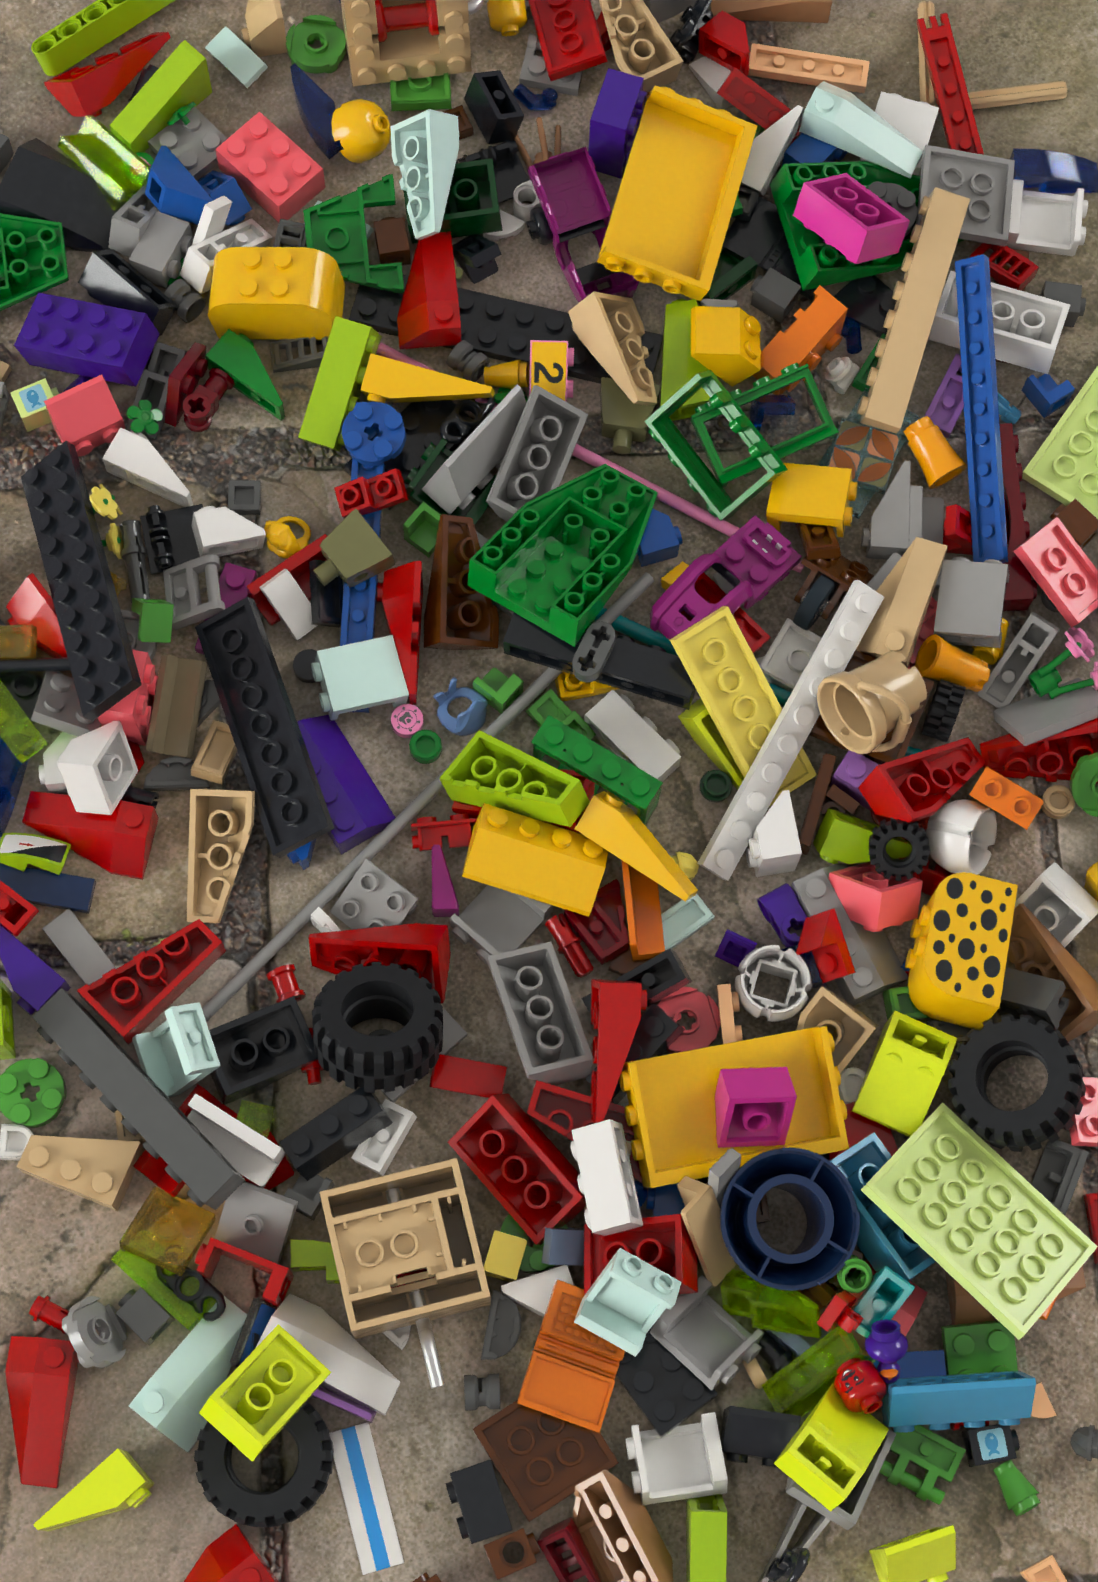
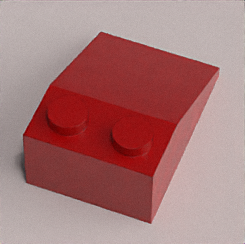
M681 1214L642 1218L643 1226L607 1236L592 1233L587 1224H584V1294L587 1293L619 1248L681 1281L678 1295L698 1293L697 1253Z

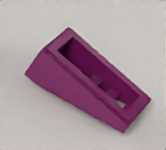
M433 845L432 915L434 917H451L455 913L459 916V904L443 850L440 845Z

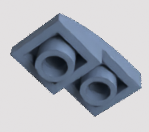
M545 1227L542 1263L548 1265H584V1228L568 1227V1229Z

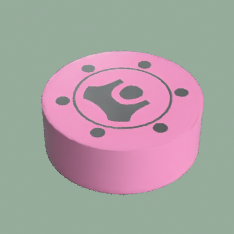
M412 704L398 706L391 715L392 729L400 737L411 738L423 728V714L418 707Z

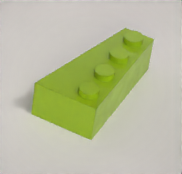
M335 316L298 438L340 452L342 445L345 446L342 437L343 422L349 412L354 409L356 402H360V395L362 393L360 389L370 354L376 355L382 338L371 326Z
M480 730L439 778L452 801L479 807L486 803L536 820L568 827L573 825L590 803L579 779Z

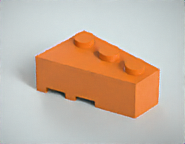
M819 285L813 292L815 294L814 301L806 311L799 308L794 314L797 320L784 332L780 330L762 350L760 355L761 370L752 376L757 380L769 376L772 380L782 375V369L798 363L799 367L808 364L810 372L814 370L820 363L821 356L827 350L833 351L841 342L842 337L840 335L848 308ZM800 380L772 393L779 398L786 390L791 392Z

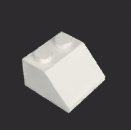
M112 721L72 739L57 761L58 770L63 777L76 812L112 815L138 772L120 721Z
M789 790L781 792L756 827L753 838L749 839V848H746V858L749 868L754 867L756 877L795 871L802 855Z
M1055 862L1015 902V908L1019 904H1024L1064 948L1098 914V902Z

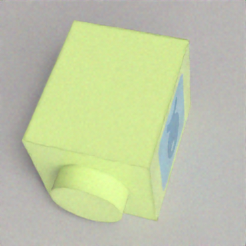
M46 378L10 392L27 432L52 422L44 401L58 395L59 392L56 387L50 389Z

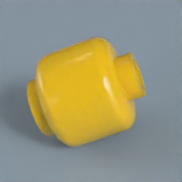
M488 0L487 2L490 27L497 32H501L502 36L517 35L519 29L526 25L528 19L525 0Z

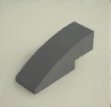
M157 341L148 369L143 371L133 403L134 406L138 407L140 400H148L152 404L151 410L157 408L162 412L163 418L157 423L159 426L157 433L148 435L145 428L141 432L146 437L157 439L165 423L169 375L187 353L186 350ZM128 419L125 430L131 431L130 425L134 420Z

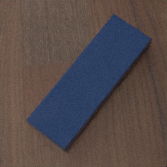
M0 863V880L29 903L89 914L96 886L95 879L62 873L57 875L49 871L27 867L23 872Z

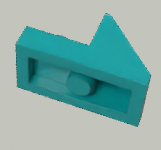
M884 1266L873 1275L871 1284L851 1308V1310L863 1318L856 1331L867 1338L872 1332L871 1326L874 1322L885 1319L891 1320L913 1292L915 1286L887 1266Z

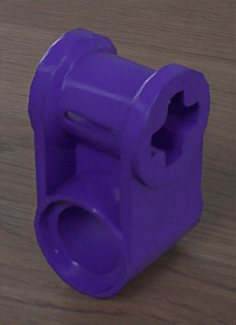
M785 883L759 897L757 902L761 912L772 925L782 944L788 949L797 950L800 936L798 937L796 933L789 934L790 928L793 927L796 931L802 930L807 915L800 906L789 884Z

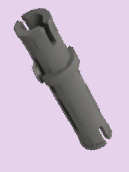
M126 520L120 524L124 547L121 555L122 559L126 562L131 603L132 598L150 599L145 564L147 549L143 546L141 524L138 520Z

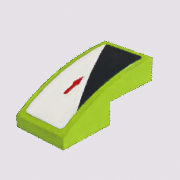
M3 833L0 840V863L23 872L27 864H31L60 875L71 844L35 834Z

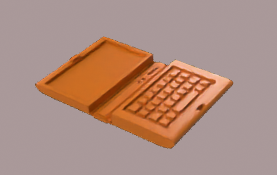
M557 1280L537 1336L517 1404L600 1433L614 1388V1379L625 1351L574 1323L580 1303L585 1295L584 1289Z

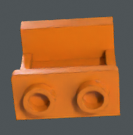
M987 766L969 796L1026 830L1043 805V799Z

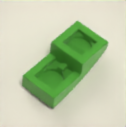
M551 688L525 711L539 727L542 726L548 715L590 740L596 735L575 710L572 712Z

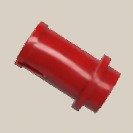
M39 1295L29 1311V1315L34 1317L33 1321L38 1322L41 1320L66 1335L62 1328V1320L69 1314V1311L51 1302V1297L48 1295L45 1298Z

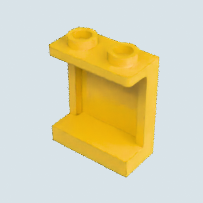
M783 463L788 470L772 481L766 510L767 522L778 532L781 530L782 521L836 527L837 537H843L845 526L851 527L853 507H849L850 501H855L857 495V482H852V469Z

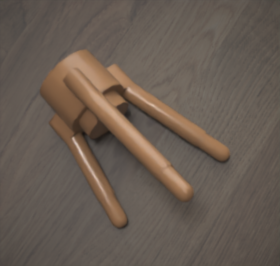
M537 117L536 122L542 152L535 155L533 162L518 134L515 137L518 150L528 168L553 157L552 152L548 151L541 117ZM560 125L555 126L554 156L561 154Z

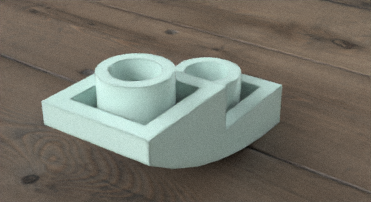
M226 26L205 47L246 88L256 81L268 68Z

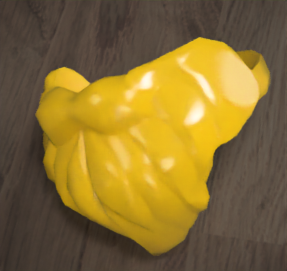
M285 516L277 521L267 520L264 525L268 549L281 558H289L309 545L311 530L308 524L300 518ZM284 523L298 524L303 528L304 535L296 539L290 527Z

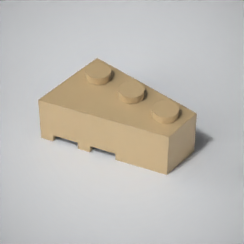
M31 1135L17 1168L24 1174L118 1212L136 1171L133 1165L143 1154L145 1148L139 1141Z

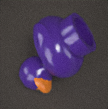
M887 1319L879 1320L871 1326L872 1332L865 1339V1349L871 1358L879 1362L877 1370L884 1382L892 1384L900 1378L901 1369L897 1361L906 1355L908 1341L906 1336L900 1332V1324L898 1322Z

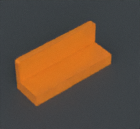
M621 860L632 960L652 959L665 951L658 883Z

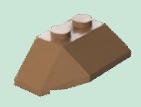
M606 1469L575 1486L574 1495L576 1498L573 1507V1520L580 1531L602 1582H673L672 1557L645 1505H642V1500L638 1493L634 1494L632 1488Z

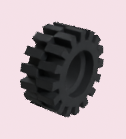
M943 679L939 681L923 725L922 735L947 743L956 722L966 687Z
M891 818V821L886 822L884 819L880 822L879 827H874L872 830L873 834L869 838V855L871 864L875 865V870L879 874L883 872L884 877L887 879L895 876L896 881H902L901 877L906 876L907 880L913 878V873L920 874L922 872V866H926L928 863L930 848L926 831L923 827H919L917 821L909 823ZM896 837L907 839L912 845L911 853L904 859L890 857L886 852V845L891 839Z

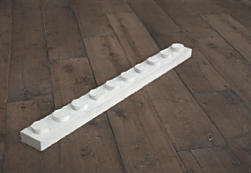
M854 580L697 863L723 880L728 881L749 844V839H752L756 827L763 819L820 715L817 702L819 684L825 677L845 670L884 599V596L862 581Z

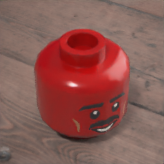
M852 1358L839 1366L836 1372L837 1376L835 1377L834 1387L846 1408L851 1412H864V1414H871L877 1411L883 1404L882 1399L886 1395L887 1385L873 1362Z

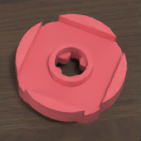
M682 987L664 997L658 1003V1006L676 1022L681 1020L682 1013H687L689 1018L694 1017L696 1019V1022L691 1025V1029H685L668 1047V1052L677 1053L709 1047L715 1041L720 1027V1012L715 1001L710 996H706L704 993L699 992L698 989L692 987Z

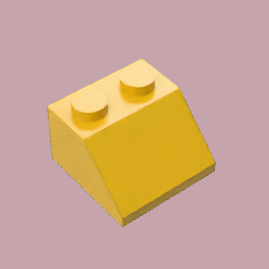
M695 306L691 309V357L707 369L712 370L715 375L733 387L761 370L760 323L754 316H750L740 307Z

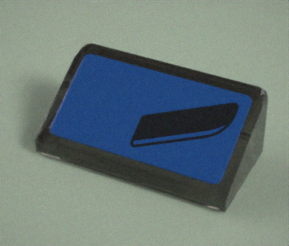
M258 1297L253 1298L230 1360L231 1366L237 1368L256 1348L271 1316L278 1307Z

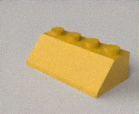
M484 803L473 827L462 877L589 917L606 868L609 851L583 834Z

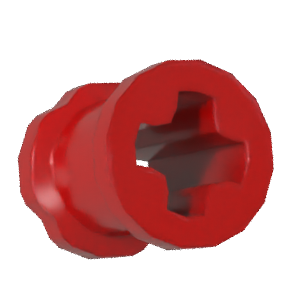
M294 964L277 967L266 974L268 981H272L278 996L277 1003L293 996L297 1002L306 997L304 990H300L294 972L296 968Z

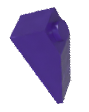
M0 925L1 961L12 989L19 997L16 1003L29 1015H32L61 988L68 992L71 987L65 979Z

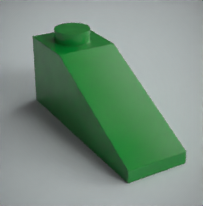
M228 329L205 355L208 360V369L218 368L226 372L234 380V388L282 421L285 418L283 402L263 366L253 342L244 334L240 333L237 335Z

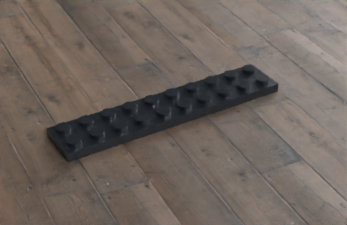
M403 275L404 291L408 280L407 275ZM359 285L349 320L371 326L377 332L398 336L397 317L404 293L400 294ZM457 287L461 341L466 340L469 342L476 353H483L488 358L505 362L521 359V362H528L530 366V340L568 341V348H574V367H568L567 376L601 384L602 377L611 378L573 331L572 321L568 313ZM645 331V334L641 336L642 346L647 347L649 357L645 359V364L654 376L663 335ZM456 345L441 347L453 349Z
M65 441L22 475L21 480L82 715L86 719L94 721L142 684L77 451L73 444Z

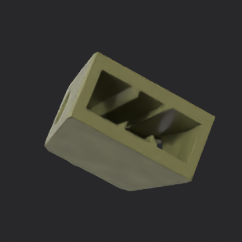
M601 378V434L606 438H614L612 446L614 452L629 454L632 441L644 442L650 428L644 421L656 411L661 385L654 384L657 404L646 406L633 404L612 378Z
M355 508L321 542L320 549L326 561L315 568L313 572L324 586L340 576L350 588L395 565V561L390 550Z

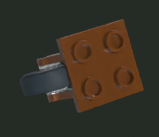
M841 551L840 557L808 560L807 556H805L801 564L811 569V572L794 598V601L799 603L800 606L793 622L807 631L819 617L827 620L845 592H848L854 580H860L867 585L874 575L868 572L869 569L864 564L858 561L851 562L843 557ZM837 582H838V583L840 584V586H839V588L837 589V591H836V593L834 594V596L832 597V595H833V593H834V591H835V589H836Z

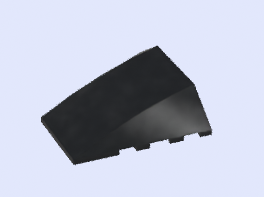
M35 138L18 147L1 181L0 213L60 222L63 227L65 247H72V250L96 252L110 249L108 246L112 216L131 197Z

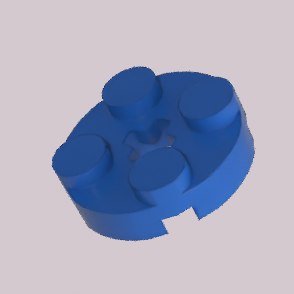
M359 402L349 412L343 422L342 437L345 448L355 461L367 466H379L391 458H396L401 453L406 442V430L401 414L390 405L382 402ZM377 427L379 432L383 433L382 436H376L374 441L369 440V435L366 433L367 430Z

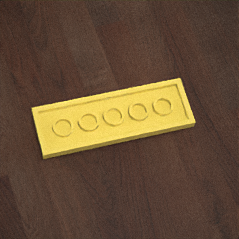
M722 606L670 639V642L741 774L745 778L780 715L782 707L729 607ZM803 747L770 806L773 805L782 791L789 790L791 793L817 775Z

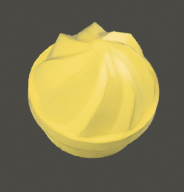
M680 851L675 852V855L671 856V858L691 881L698 872V862L691 854Z

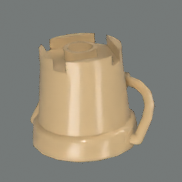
M895 651L887 652L877 659L849 672H838L825 677L819 684L817 702L820 714L831 734L848 750L857 754L885 752L895 748L905 740L912 722L911 715L924 706L920 705V703L927 699L925 682L916 666L908 669L902 663V661L907 659L903 654ZM894 729L891 741L881 744L886 738V734Z

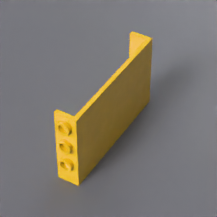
M655 85L646 98L597 262L603 264L610 271H622L632 275L639 282L653 283L661 286L668 293L682 294L701 301L711 287L758 125L732 116L727 110L715 109L704 105L699 99L679 95L671 88Z
M816 1026L625 1062L619 1077L621 1090L627 1093L629 1105L625 1106V1117L628 1126L633 1127L635 1140H631V1151L634 1160L639 1161L643 1186L655 1188L679 1183L685 1176L694 1180L706 1178L709 1176V1169L731 1148L741 1154L740 1167L763 1152L779 1148H800L819 1155L849 1149L844 1120L847 1119V1109L844 1101L840 1100L838 1086L841 1085V1076L838 1067L834 1066L832 1052L835 1050V1044L832 1034L827 1030V1026ZM787 1067L797 1099L785 1145L718 1148L715 1091L720 1069Z

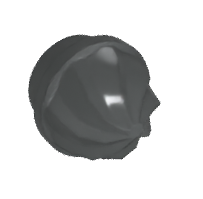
M1095 1425L1078 1428L1071 1437L1072 1449L1076 1455L1086 1458L1087 1461H1092V1458L1098 1459V1430L1095 1429Z

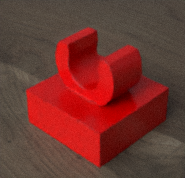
M846 1290L836 1294L817 1321V1324L827 1332L838 1326L849 1334L853 1330L856 1331L863 1321V1318L858 1313L850 1309L857 1298Z

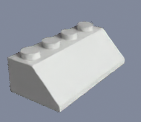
M950 271L937 307L929 340L960 349L956 272ZM991 282L995 359L1048 374L1070 304Z

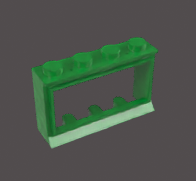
M798 363L787 366L781 370V376L772 380L769 376L760 378L752 383V389L743 393L741 389L729 392L739 407L803 379L822 421V425L771 447L781 461L800 450L802 452L806 451L816 443L827 438L830 440L836 438L839 433L826 408L808 364L799 367ZM711 402L702 404L694 409L696 414L691 416V423L721 487H726L729 482L742 476H750L763 467L758 459L750 456L724 468L704 425L705 422L723 415L719 408H715Z
M712 370L697 373L644 421L650 428L649 433L651 437L664 446L671 463L683 471L687 476L688 485L692 490L700 493L706 501L707 510L714 517H718L720 521L732 517L773 480L788 470ZM701 388L709 395L711 404L715 408H719L729 421L731 430L734 433H738L749 447L748 451L751 456L758 459L767 471L762 478L734 502L669 418Z
M548 715L531 741L533 743V757L543 761L542 759L546 754L561 763L557 769L573 770L594 782V795L598 794V790L602 787L624 800L623 804H630L636 807V815L646 825L658 806L663 782Z

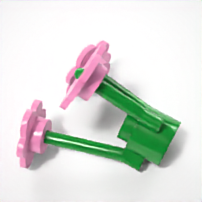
M1070 627L1068 629L1069 633L1067 631L1064 633L1069 639L1065 643L1067 649L1047 665L1028 675V680L1039 697L1048 694L1051 699H1054L1063 693L1093 686L1096 691L1098 690V661L1094 662V671L1090 672V679L1058 687V683L1062 682L1061 676L1056 670L1058 665L1071 655L1076 659L1082 656L1087 662H1090L1088 657L1092 658L1095 656L1094 644L1088 639L1083 629Z

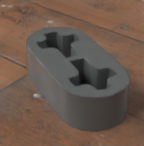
M598 621L591 624L587 629L572 661L573 674L578 680L593 682L601 675L616 642L615 630L612 625L607 622ZM601 632L606 633L607 640H602L599 647L595 648L594 635L599 636ZM590 655L594 656L593 668H588L586 672L582 671V664L580 663L585 664Z

